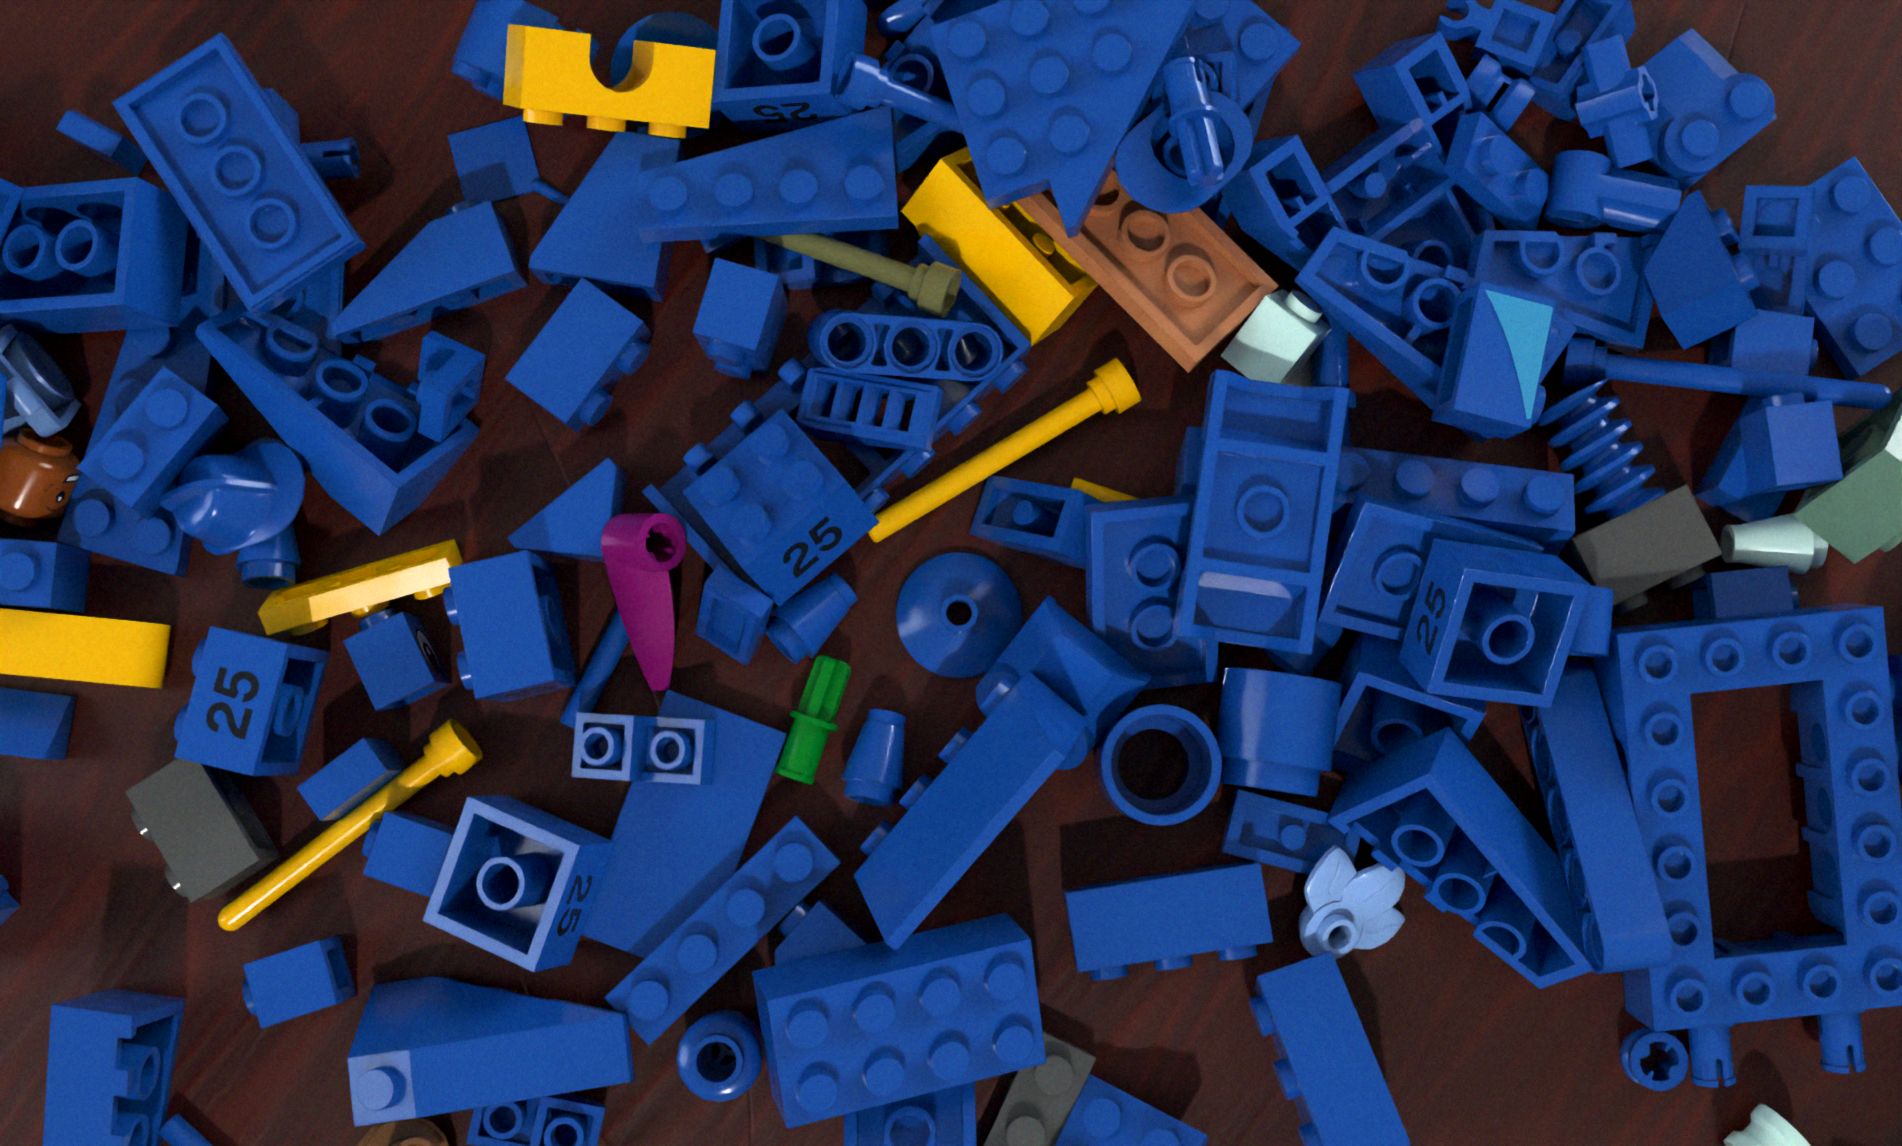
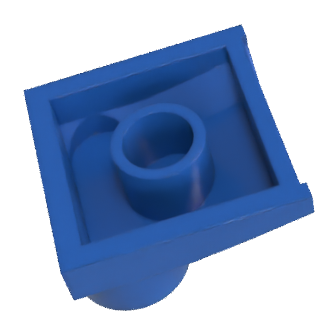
M1693 28L1678 36L1642 65H1645L1648 74L1654 79L1659 98L1657 106L1658 118L1645 122L1654 158L1645 160L1642 163L1652 175L1678 180V187L1682 193L1777 118L1774 113L1775 98L1766 82L1752 74L1738 73Z
M1048 595L975 687L978 706H980L1003 678L1015 686L1028 670L1031 671L1089 721L1066 758L1056 768L1058 770H1069L1083 762L1093 746L1128 707L1152 676L1146 671L1141 672L1058 606L1055 603L1057 600Z

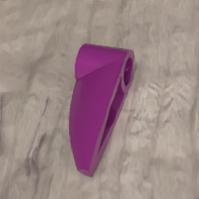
M666 513L618 514L609 520L601 536V548L608 577L627 636L651 691L667 690L671 684L675 648V608L670 570L676 567L684 557L686 534L682 524L675 517Z

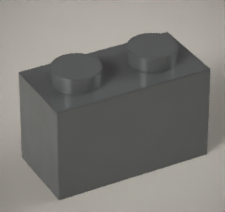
M1688 484L1667 491L1666 494L1610 520H1605L1573 535L1558 554V558L1591 586L1614 590L1612 617H1616L1649 602L1645 590L1664 581L1668 589L1673 590L1704 576L1706 572L1702 563L1723 553Z
M177 758L125 791L134 807L131 810V818L135 827L144 838L155 842L167 862L164 865V874L169 884L179 895L188 897L190 903L216 899L281 858L280 853L229 770Z

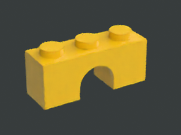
M508 24L503 104L523 109V121L563 126L564 113L587 116L586 128L625 132L626 120L649 122L648 134L672 138H686L687 126L709 129L716 50L634 40L632 64L627 76L619 84L606 88L596 79L591 69V34Z

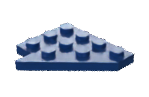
M1003 0L928 27L989 210L1051 189L1067 237L1071 238L1078 235L1114 167L1118 145L1126 134L1135 127L1161 77L1163 67L1172 57L1197 9V0Z

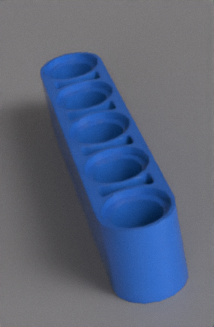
M1587 660L1566 661L1551 708L1519 704L1517 706L1587 962L1592 971L1597 975L1668 966L1672 957V939L1595 674Z

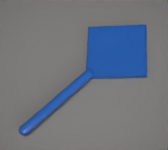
M523 115L447 135L464 201L479 200L483 203L490 200L492 203L535 191L563 207L570 200V196L541 181L525 121H523Z

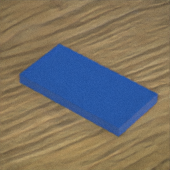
M222 32L112 102L250 314L258 319L367 248V245L231 41Z
M667 689L657 717L716 720L712 785L632 781L610 838L615 844L581 934L644 959L738 871L773 778L775 767L779 762L789 735L788 733Z

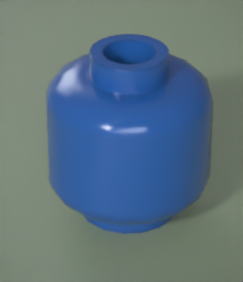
M721 1009L706 1013L687 1029L679 1042L676 1062L680 1078L689 1091L703 1100L724 1102L737 1099L752 1087L764 1067L766 1056L762 1032L754 1020L739 1011ZM716 1042L720 1049V1053L718 1054V1056L716 1055L714 1049ZM726 1055L736 1056V1058L731 1061L723 1060Z

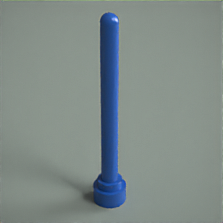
M853 50L844 58L835 81L834 100L836 102L858 110H863L866 106L876 108L879 104H883L964 135L953 102L889 79L888 71L880 68L877 59Z
M1572 337L1568 342L1561 385L1562 387L1584 389L1588 387L1589 383L1595 384L1609 378L1611 380L1766 398L1780 394L1800 392L1804 393L1805 402L1832 400V405L1869 410H1883L1887 408L1892 402L1893 397L1891 390L1882 384L1607 353L1608 347L1595 346L1596 339Z

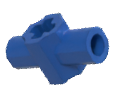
M1623 34L1580 47L1589 81L1588 84L1576 87L1577 102L1575 105L1581 126L1585 128L1590 139L1603 135L1608 156L1612 161L1611 167L1619 169L1654 158L1645 122L1658 118L1657 106L1659 98L1654 79L1648 74L1645 65L1631 69Z

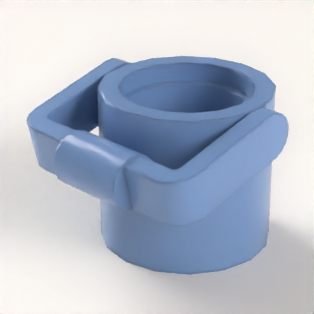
M8 324L0 329V372L7 375L3 438L18 435L21 429L30 426L41 437L48 438L67 427L82 404L74 396V390L69 379L59 364L37 340L23 331L18 332L12 324Z

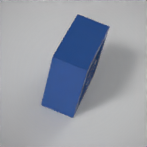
M362 738L299 785L297 789L320 821L341 819L408 766L388 739Z

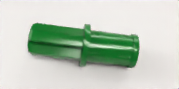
M819 655L815 659L798 710H790L789 716L794 717V721L778 766L776 765L774 772L813 785L814 776L830 730L837 732L839 727L833 724L851 673V666L826 655Z

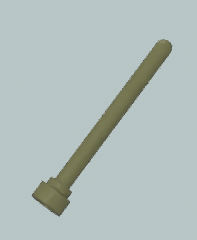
M821 233L756 237L908 292L909 300L917 302L918 310L942 319L946 318L950 313L961 285L962 271L958 268L938 261H934L931 265L920 263L916 268Z

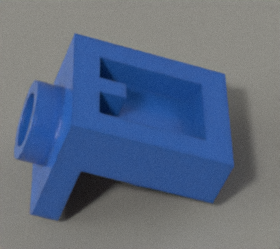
M430 331L422 339L418 370V382L420 385L416 393V403L421 405L418 433L441 443L479 403L486 359L485 354L435 331Z

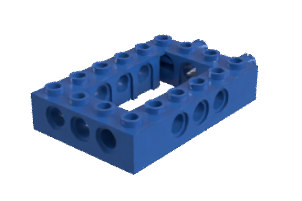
M1841 603L1718 618L1707 617L1612 627L1609 657H1592L1593 669L1672 939V957L1668 966L1622 972L1626 1012L1654 1032L1688 1029L1692 1069L1690 1077L1691 1082L1697 1086L1719 1088L1717 1077L1721 1078L1722 1085L1725 1087L1736 1083L1730 1036L1731 1026H1734L1736 1023L1817 1015L1821 1052L1820 1068L1822 1070L1832 1073L1850 1074L1848 1064H1852V1070L1856 1073L1866 1070L1867 1065L1864 1059L1860 1013L1865 1012L1867 1009L1902 1006V809L1883 606ZM1794 683L1790 689V710L1793 713H1797L1802 760V762L1795 763L1796 776L1803 777L1807 826H1802L1801 830L1802 839L1809 842L1813 889L1807 890L1808 904L1814 917L1818 921L1835 928L1836 932L1795 936L1787 931L1772 932L1773 939L1731 943L1723 938H1713L1690 694Z

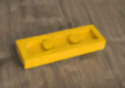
M451 539L299 583L292 587L272 591L259 609L258 615L267 635L288 629L293 636L307 634L326 625L329 617L350 611L355 618L369 616L388 607L390 604L389 600L413 594L416 600L437 596L443 593L445 587L451 586L447 568L462 565L463 560L455 539Z

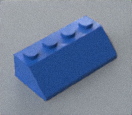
M1029 670L1015 686L1003 678L978 708L988 716L984 723L974 734L963 726L938 755L939 758L948 764L934 781L923 773L898 802L908 811L895 827L884 819L859 848L869 857L853 876L885 943L894 951L899 949L1062 763L1089 722Z

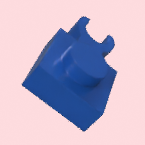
M1448 0L1445 9L1460 13L1464 19L1456 21L1440 15L1435 32L1441 31L1446 40L1459 41L1467 39L1476 42L1470 59L1479 62L1486 53L1501 63L1503 71L1529 80L1557 15L1515 0H1495L1491 10L1480 6L1476 0Z

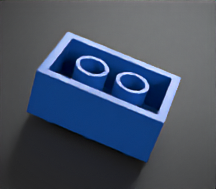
M138 177L23 187L25 191L0 245V328L12 324L18 332L23 331L31 336L178 327L189 220L172 194Z

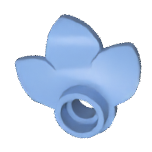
M1333 845L1316 863L1304 886V894L1308 905L1301 912L1298 921V929L1303 947L1313 957L1332 950L1336 960L1348 954L1353 948L1373 949L1389 941L1405 921L1402 913L1393 907L1400 900L1405 888V871L1397 867L1391 872L1379 862L1357 872L1347 854L1337 845Z

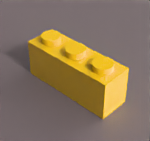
M968 146L941 158L901 210L916 226L920 237L922 238L927 233L1032 344L1031 347L1058 330L1098 286V283L1015 201L989 210Z

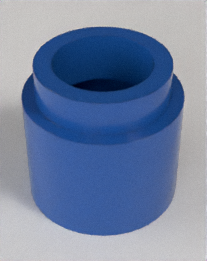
M1225 668L1215 735L1222 757V772L1219 783L1317 797L1320 773L1331 772L1342 684L1282 672L1247 668Z
M1157 704L1137 708L1118 717L1100 738L1095 753L1094 767L1097 783L1102 794L1117 811L1131 819L1146 824L1166 826L1184 822L1200 813L1208 805L1219 786L1222 760L1220 749L1213 733L1200 718L1177 706ZM1143 730H1157L1169 735L1179 745L1184 757V772L1178 786L1168 795L1158 799H1143L1134 795L1126 788L1119 775L1118 759L1123 745L1131 736Z

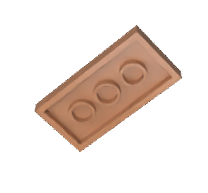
M1115 166L1110 172L1077 236L1067 237L1051 189L1015 201L1188 373L1248 318L1266 295L1273 293L1279 286L1199 207L1190 212L1167 214L1148 209L1132 199L1119 183Z

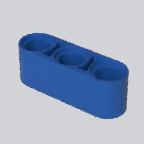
M834 309L826 310L816 316L810 324L807 334L808 348L815 359L828 367L848 373L980 381L993 375L1001 365L1003 358V343L998 333L988 325L964 319H942L930 316ZM841 323H848L855 332L854 347L847 355L835 358L828 347L829 334L835 326ZM905 328H911L917 337L916 352L910 359L898 362L892 350L893 340L898 332ZM972 333L978 341V353L972 363L961 366L956 359V345L962 336Z

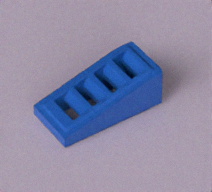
M811 366L807 372L796 423L800 429L816 440L930 452L944 390L933 385ZM861 396L856 421L851 422L850 418L855 397ZM882 398L888 399L882 426L878 427L876 422ZM906 401H914L908 432L900 431Z

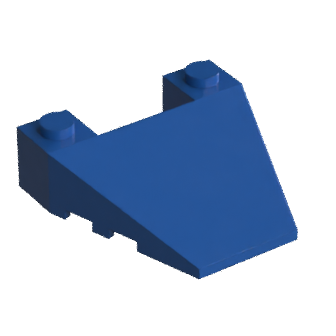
M1441 31L1397 41L1352 74L1380 129L1320 173H1318L1298 134L1255 143L1252 146L1251 155L1241 171L1220 190L1241 230L1298 272L1301 271L1333 226L1406 250L1410 257L1443 268L1451 265L1466 270L1473 238L1484 230H1496L1493 216L1443 171L1461 115H1466L1465 110L1473 107L1469 87Z

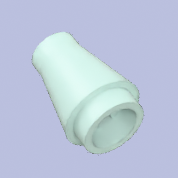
M1793 513L1740 525H1725L1720 537V549L1723 553L1721 555L1726 563H1744L1764 568L1787 565L1789 573L1799 575L1805 574L1809 568H1820L1824 564L1828 552V543L1794 517Z

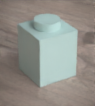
M1282 289L1263 298L1221 354V357L1248 379L1289 385L1331 331L1332 327L1320 319L1323 310L1311 298L1297 290H1292L1288 293Z

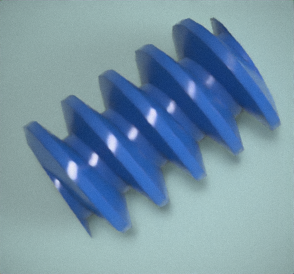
M1606 378L1550 405L1540 415L1537 423L1540 427L1560 425L1561 429L1547 443L1551 449L1571 447L1572 452L1559 464L1563 472L1583 470V476L1574 484V494L1594 493L1596 496L1582 510L1584 516L1605 515L1607 520H1610L1644 505L1667 492L1664 487L1643 488L1642 484L1656 470L1653 464L1631 465L1630 462L1644 449L1641 441L1620 443L1619 438L1632 426L1629 418L1608 419L1607 415L1621 401L1618 395L1596 396L1595 393L1609 380V378Z

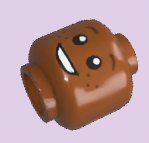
M23 428L19 431L18 435L2 439V450H0L1 519L14 525L33 528L38 526L39 521L56 520L65 515L71 496L82 474L77 469L81 461L72 453L73 445L69 441L55 434L48 438H43L32 428Z

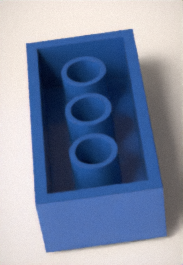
M1007 913L911 934L897 951H894L885 941L752 971L771 1094L787 1129L1047 1063L1031 938Z

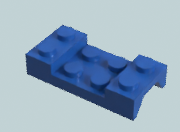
M1216 369L1209 376L1200 438L1203 444L1185 569L1181 571L1172 635L1312 655L1349 388L1337 386L1300 387L1251 380L1231 371Z

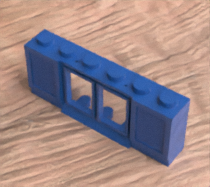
M927 233L918 241V255L908 263V265L917 268L920 263L931 265L934 261H938L961 270ZM963 271L956 301L946 318L964 319L990 326L998 333L1003 343V358L996 372L985 380L980 381L899 376L904 381L938 386L944 390L932 445L949 430L955 436L964 432L982 414L983 409L978 404L995 388L1004 394L1030 369L1025 361L1029 358L1032 344ZM878 281L871 287L872 297L856 310L937 317L918 310L917 302L909 300L908 292ZM841 323L835 326L828 338V347L831 354L835 358L843 357L854 347L855 332L851 325ZM905 328L898 332L892 344L896 360L904 362L910 359L916 352L917 337L911 328ZM972 333L962 336L955 349L959 365L966 366L973 362L978 353V341ZM811 352L801 361L796 356L787 361L777 373L780 380L754 404L749 399L741 403L730 415L733 423L707 447L702 443H698L691 448L683 457V461L687 465L662 488L658 490L651 483L642 491L661 513L675 517L682 524L686 534V541L713 570L719 565L767 597L769 596L742 569L683 494V491L781 408L789 416L799 408L809 367L831 368L820 363L813 357ZM842 443L870 473L854 491L873 514L890 498L889 494L884 490L902 473L908 479L913 478L937 454L932 448L930 452L897 449L885 460L872 446Z

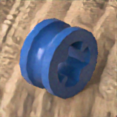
M1650 1028L1634 1030L1623 1040L1619 1050L1620 1064L1624 1073L1632 1081L1654 1091H1667L1676 1087L1685 1078L1688 1070V1054L1684 1045L1675 1036L1663 1031L1654 1032ZM1654 1043L1653 1046L1667 1052V1059L1657 1063L1658 1073L1655 1075L1654 1071L1640 1065V1058L1650 1055L1649 1044Z

